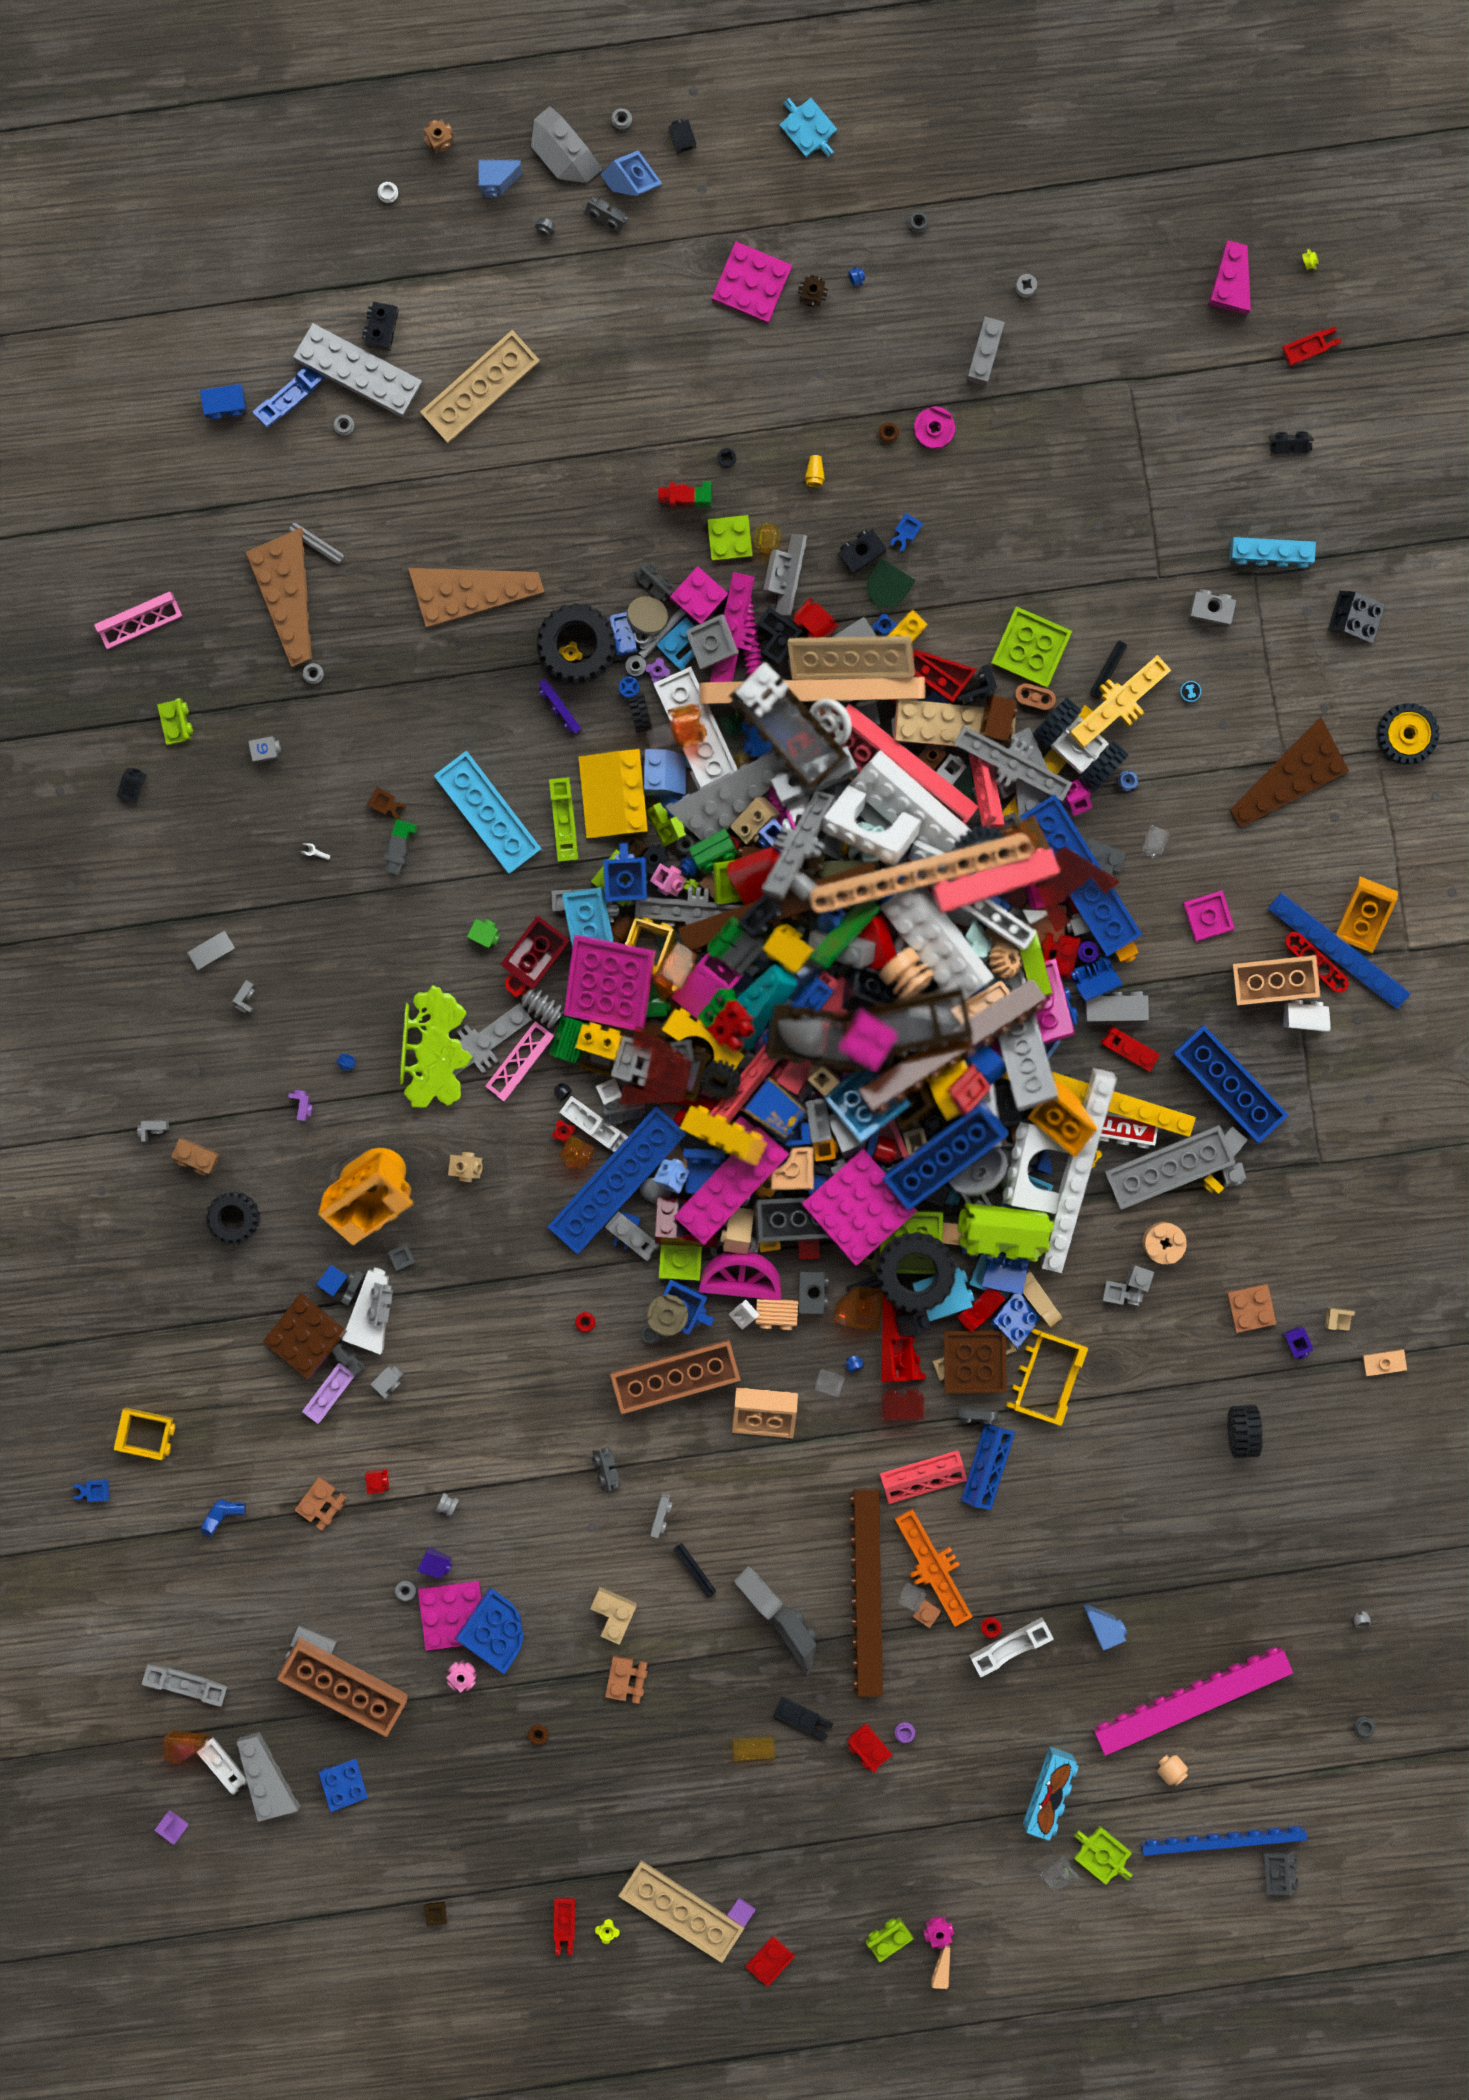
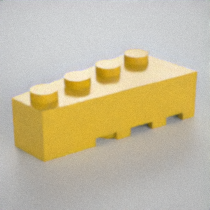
M700 1105L698 1108L690 1106L680 1127L681 1129L757 1166L767 1145L766 1142L761 1140L763 1136L753 1131L748 1134L744 1132L745 1127L735 1122L733 1125H729L726 1123L727 1118L718 1114L713 1117L709 1115L710 1110Z

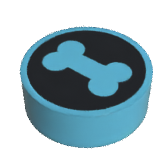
M1188 681L1180 688V696L1186 702H1194L1201 695V688L1194 681Z

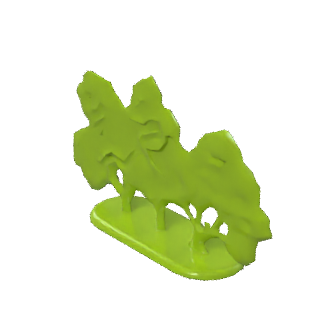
M432 985L428 992H419L414 996V1005L419 1010L414 1020L409 1018L410 1007L408 1003H406L400 1085L404 1083L405 1072H409L413 1080L406 1087L404 1095L411 1101L412 1107L426 1108L434 1096H437L438 1100L447 1106L459 1100L461 1097L460 1082L456 1079L453 1071L465 1068L472 1059V1055L462 1049V1044L458 1039H450L449 1032L461 1024L466 1011L456 1002V999L451 994L442 993L440 987ZM422 1008H427V1011L422 1013ZM430 1014V1020L426 1023H419L423 1019L421 1017ZM421 1026H425L427 1030H422ZM417 1027L421 1031L422 1041L418 1045L407 1044L409 1028ZM407 1050H414L418 1062L408 1067L406 1066ZM416 1072L422 1073V1076H417Z

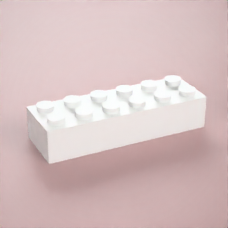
M881 750L849 784V786L865 793L866 802L892 825L902 812L921 820L919 834L915 840L945 853L952 852V849L955 848V842L960 841L959 837L962 834L964 836L967 835L965 831L969 830V828Z
M924 885L900 891L880 907L907 944L920 957V961L928 966L927 970H931L935 974L933 978L942 989L957 988L956 985L961 984L964 997L967 999L994 978L946 913L939 914L933 896ZM959 998L951 999L955 1007L960 1004Z

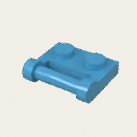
M687 617L657 644V647L680 671L684 670L685 666L695 657L693 649L688 651L680 660L676 657L690 643L686 630L695 627Z

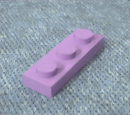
M339 1362L302 1412L317 1424L320 1423L354 1378L349 1368Z

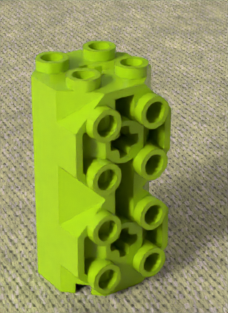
M966 1203L964 1205L966 1209L962 1208L960 1211L957 1228L958 1232H962V1238L958 1237V1243L967 1249L966 1253L978 1255L979 1253H985L990 1257H998L1000 1252H1005L1006 1257L1010 1259L1024 1257L1029 1261H1038L1039 1256L1049 1252V1236L1053 1232L1054 1223L1049 1221V1216L1044 1211Z

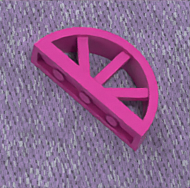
M748 1251V1254L745 1255L726 1252L718 1255L706 1265L700 1277L699 1292L781 1300V1279L773 1264L757 1253ZM740 1265L738 1279L725 1267ZM746 1266L760 1270L750 1278L744 1279ZM719 1271L724 1277H717L712 1275ZM766 1275L771 1282L758 1280Z

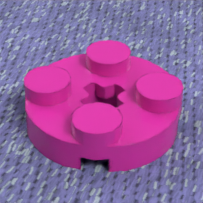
M930 407L919 413L914 423L915 438L926 448H943L952 440L955 433V423L951 414L941 407ZM938 423L940 431L932 433L929 425Z

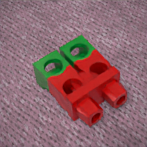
M703 481V487H688L685 484L676 485L674 482H670V487H658L659 504H670L671 509H677V505L686 508H712L711 481Z
M732 988L719 989L709 1001L710 1004H707L699 1014L698 1018L718 1040L717 1042L720 1046H728L732 1051H739L744 1044L739 1037L742 1035L743 1038H748L755 1031L751 1025L754 1018L748 1015L747 1010L735 998L737 994Z

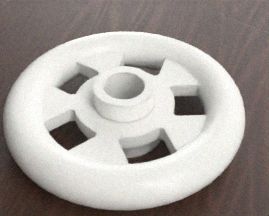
M821 699L815 702L810 709L811 714L818 722L820 721V724L828 733H835L836 738L833 739L839 745L844 744L850 737L852 729L851 719L846 709L832 699ZM821 708H823L826 712L823 715L819 713V710ZM832 709H834L839 714L838 717L831 712ZM840 723L843 724V731L839 730ZM810 727L812 733L816 736V738L819 737L816 734V732Z

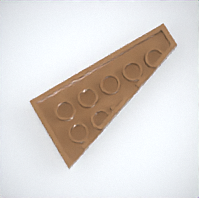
M299 528L246 552L291 667L312 659L311 637L308 626L309 613L307 611L306 569L304 568L305 552L302 540L303 528Z
M408 568L426 628L545 593L539 572Z

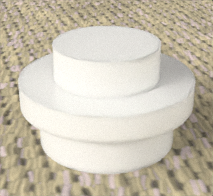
M391 182L382 183L378 188L380 200L385 203L394 202L398 197L396 185Z

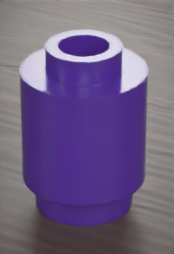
M1089 941L1081 943L1078 948L1077 958L1086 963L1094 961L1099 954L1097 945ZM1086 948H1090L1092 950V954L1090 956H1087L1085 954Z

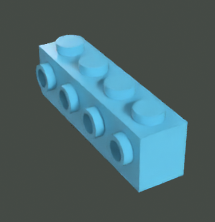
M1233 537L1230 540L1229 561H1235V564L1238 565L1255 562V565L1267 566L1268 563H1273L1277 567H1288V564L1296 565L1297 568H1309V566L1315 563L1316 542Z

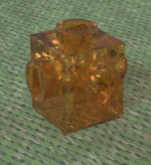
M570 1135L559 1157L566 1160L564 1164L574 1170L576 1167L585 1170L596 1148Z

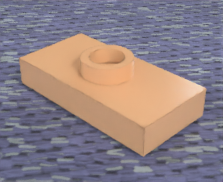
M1403 1349L1362 1355L1365 1376L1407 1370Z

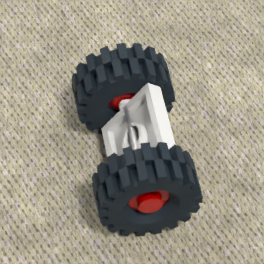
M1066 697L1032 734L1046 749L1049 746L1052 747L1081 774L1078 779L1094 792L1120 766L1129 754L1115 741L1109 744L1100 735H1097L1082 749L1069 734L1083 721L1078 716L1082 710Z

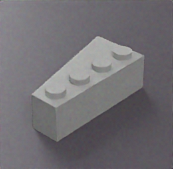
M258 1732L240 1737L237 1745L257 1821L297 1812L300 1804L291 1792L289 1784L285 1781L279 1766L274 1761L261 1733Z

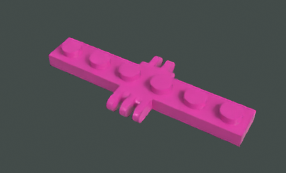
M733 572L724 616L738 652L740 648L752 651V646L745 645V642H754V638L747 637V633L754 635L756 630L744 628L755 577ZM738 654L714 664L710 682H732Z

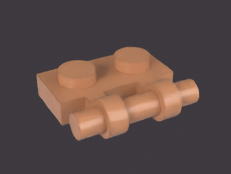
M319 1476L295 1511L310 1522L317 1516L320 1521L316 1527L323 1531L327 1525L331 1524L335 1513L342 1509L347 1497L342 1493L337 1498L333 1497L332 1493L336 1488ZM326 1501H328L331 1504V1506L327 1510V1512L324 1513L323 1511H321V1508L326 1503Z
M613 1655L605 1697L625 1701L627 1693L633 1694L632 1703L639 1704L640 1698L644 1694L643 1683L648 1673L646 1671L647 1662L639 1661L638 1668H633V1659ZM630 1675L636 1676L635 1686H629Z

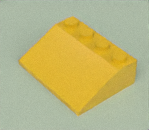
M640 749L579 756L587 839L648 833Z

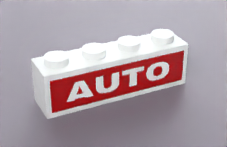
M1107 1112L1099 1140L1109 1142V1138L1117 1139V1143L1129 1145L1130 1141L1137 1142V1147L1149 1149L1150 1145L1155 1146L1158 1127Z

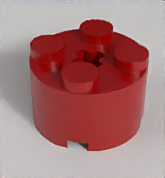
M810 597L793 614L795 616L793 621L802 629L806 627L810 631L807 634L810 638H828L840 625L837 622L833 624L835 619L816 602L812 604L814 599Z

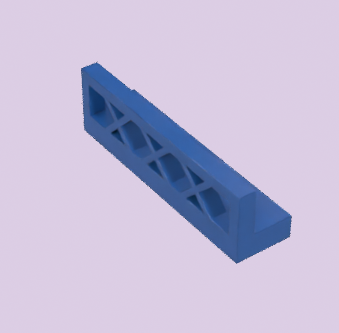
M813 974L790 1005L820 1009L834 991L822 982L818 976ZM767 1031V1033H766V1034L763 1036V1038H762L766 1044H767L768 1031Z
M984 1424L961 1498L962 1502L978 1508L992 1509L1015 1431L1000 1428L993 1424ZM1003 1433L1007 1434L1005 1442L1001 1444ZM1000 1454L999 1461L995 1464L996 1456ZM994 1474L993 1481L989 1483L990 1476ZM987 1493L988 1497L986 1503L984 1504L982 1503V1500L984 1495Z

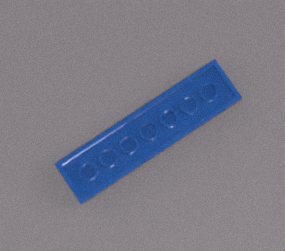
M1056 794L1020 816L1039 848H1044L1045 851L1052 850L1060 871L1057 877L1106 956L1111 955L1143 935Z
M656 1106L547 1227L578 1255L687 1135V1132L681 1129L661 1108Z

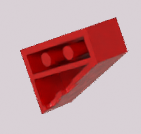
M916 649L913 651L914 677H925V686L935 691L951 704L977 670L976 668Z

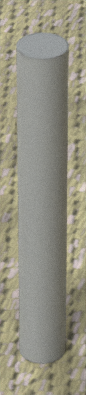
M680 608L669 619L665 628L656 634L655 640L648 644L647 649H642L639 655L645 659L686 613Z

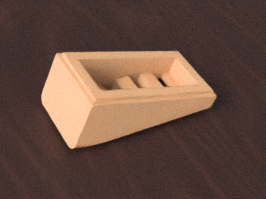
M950 1945L941 1949L931 1979L932 1988L947 1989L949 1987Z

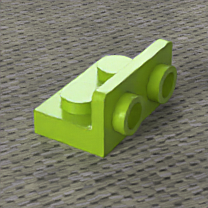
M178 698L175 701L157 704L166 745L191 740V735L194 733L191 722L188 723L186 715L189 714L187 703H183V700Z
M900 1917L896 1920L894 1918L890 1919L884 1924L885 1927L880 1931L875 1930L867 1936L866 1944L879 1962H882L914 1939Z

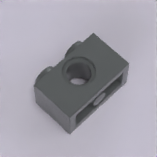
M799 1271V1313L824 1314V1309H828V1297H824V1288H828V1276H824V1271ZM817 1287L819 1295L816 1298L809 1297V1288Z

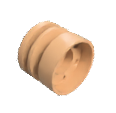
M910 947L887 964L878 976L887 986L897 982L898 985L893 990V993L897 995L902 992L898 998L907 1000L919 994L935 974L931 970L925 972L928 967L926 964L916 968L915 965L920 960V957Z

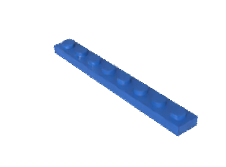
M1282 892L1279 893L1268 907L1272 913L1303 935L1396 1009L1411 994L1405 987Z
M1295 1825L1289 1826L1285 1830H1280L1278 1827L1268 1828V1831L1264 1832L1252 1829L1243 1834H1239L1238 1831L1227 1832V1835L1221 1836L1218 1833H1210L1206 1835L1207 1837L1198 1838V1835L1186 1836V1839L1179 1840L1178 1837H1168L1166 1841L1147 1839L1145 1843H1140L1143 1856L1307 1841V1832L1304 1828Z

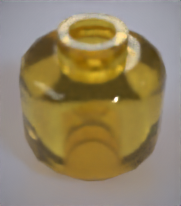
M761 523V526L755 529L754 545L760 548L761 553L771 554V550L780 548L782 531L777 528V524Z

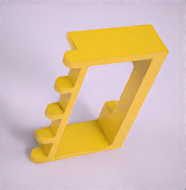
M1033 1328L1031 1332L1038 1335L1034 1348L1030 1346L1025 1348V1350L1032 1352L1028 1366L1020 1365L1018 1368L1025 1371L1021 1386L1013 1384L1012 1389L1019 1392L1015 1404L1007 1402L1006 1406L1062 1426L1068 1409L1067 1402L1080 1367L1082 1368L1088 1347ZM1043 1337L1077 1348L1053 1417L1020 1406Z

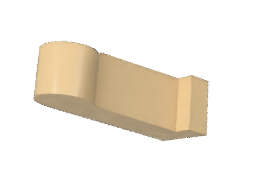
M1028 1270L1023 1294L1051 1328L1062 1319V1316L1031 1271Z

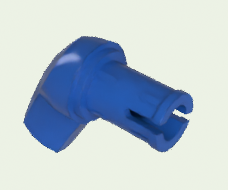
M224 1499L218 1500L206 1516L200 1532L204 1536L211 1538L226 1515H245V1502L231 1503Z

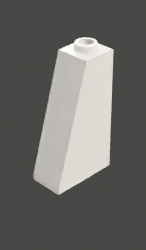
M374 1267L373 1270L369 1269L348 1322L347 1332L342 1340L381 1355L384 1349L385 1327L369 1324L367 1311L371 1308L372 1300L370 1293L374 1284L388 1285L389 1276L385 1275L386 1271Z

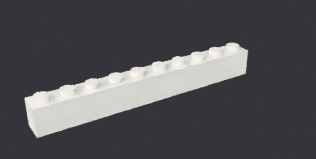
M1093 1068L1083 1107L1098 1129L1076 1158L1069 1153L1058 1192L1060 1196L1056 1214L1052 1213L1051 1217L1054 1229L1049 1236L1050 1249L1048 1253H1043L1039 1260L1042 1269L1062 1273L1115 1086L1116 1077L1113 1072Z

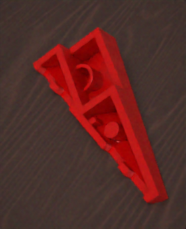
M884 1294L881 1383L926 1379V1375L921 1372L918 1363L921 1361L920 1356L915 1354L912 1344L915 1342L913 1335L900 1337L895 1317L905 1312H902L901 1308H896L885 1298Z

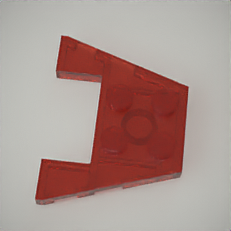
M1066 846L1054 855L1060 871L1057 876L1037 882L1038 889L1056 933L1071 922L1058 906V903L1089 878L1096 882L1104 894L1119 883L1118 879Z
M641 1026L635 1027L632 1045L652 1050L645 1089L642 1090L628 1085L623 1086L620 1104L684 1101L693 1060Z

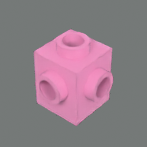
M660 863L650 882L657 885V890L662 894L668 896L670 893L677 897L687 879L681 876L682 871L673 865L668 868Z
M464 1660L459 1664L455 1662L447 1670L449 1672L446 1677L448 1679L447 1683L454 1691L457 1689L460 1693L464 1689L468 1691L476 1683L474 1681L477 1676L475 1673L476 1669L469 1662L466 1663ZM463 1675L465 1680L461 1682L457 1676Z

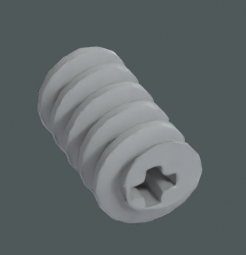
M530 988L521 999L523 1001L521 1007L525 1008L529 1005L528 1013L536 1011L535 1018L542 1016L540 1022L543 1024L549 1021L547 1028L553 1027L564 1013V1011L560 1013L561 1005L554 1008L555 1000L547 1002V994L540 997L541 989L534 992V989Z

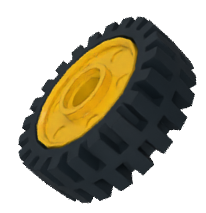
M1415 703L1400 704L1391 708L1384 714L1377 726L1376 738L1378 739V746L1382 749L1381 752L1389 760L1403 765L1415 764L1425 760L1434 752L1435 747L1438 745V739L1440 738L1438 730L1440 729L1436 723L1437 719L1432 716L1433 713ZM1405 729L1412 731L1411 739L1404 737Z

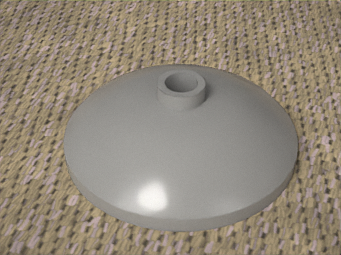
M1000 1147L991 1148L949 1180L950 1185L959 1194L967 1196L979 1195L991 1190L1001 1181L1006 1172V1155Z

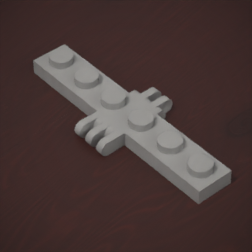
M962 726L953 744L997 766L996 773L999 776L996 783L1000 784L1003 778H1006L1003 787L1007 788L1011 781L1015 783L1017 778L1052 796L1056 794L1061 801L1064 800L1072 782L1028 760L1033 750V745L1029 744L1026 751H1024L1026 742L1022 740L1019 747H1017L1019 738L1015 736L1007 749L968 727Z
M816 790L795 830L781 829V834L777 836V841L773 843V847L783 852L763 887L764 893L783 899L804 858L820 856V851L825 846L819 842L816 836L823 825L824 816L836 801L834 795Z
M689 886L687 900L647 897V900L636 901L635 918L646 917L649 919L684 921L688 925L744 906V904L725 903L717 905L715 902H709V888H705L704 896H701V887H697L696 895H693V887Z
M521 1003L517 1004L479 1033L476 1029L471 1030L467 1024L463 1027L468 1034L464 1035L461 1029L457 1031L461 1037L459 1042L462 1044V1049L468 1051L472 1055V1059L465 1068L455 1069L453 1071L455 1076L472 1063H475L479 1070L484 1073L486 1070L481 1064L485 1063L490 1069L492 1064L489 1062V1058H492L494 1063L499 1062L491 1049L532 1020L526 1010L521 1007Z

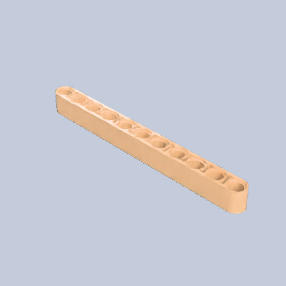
M925 677L783 681L800 701L925 698ZM744 682L699 683L700 704L730 703L733 700L729 695ZM769 689L762 698L766 700L773 691Z
M1016 834L816 887L811 890L809 899L816 911L825 912L1025 859L1032 855L1034 847L1025 834ZM1027 843L1023 849H1018L1020 844ZM1000 849H1006L1005 853L998 854ZM986 854L984 859H978L979 855ZM961 859H966L964 864L957 865ZM940 865H946L943 870H937ZM920 870H926L923 875H917ZM899 876H905V878L902 881H897V878ZM879 881H885L882 886H876ZM865 886L863 891H856L858 887ZM838 892H845L843 896L836 897ZM825 897L822 902H815L817 898Z

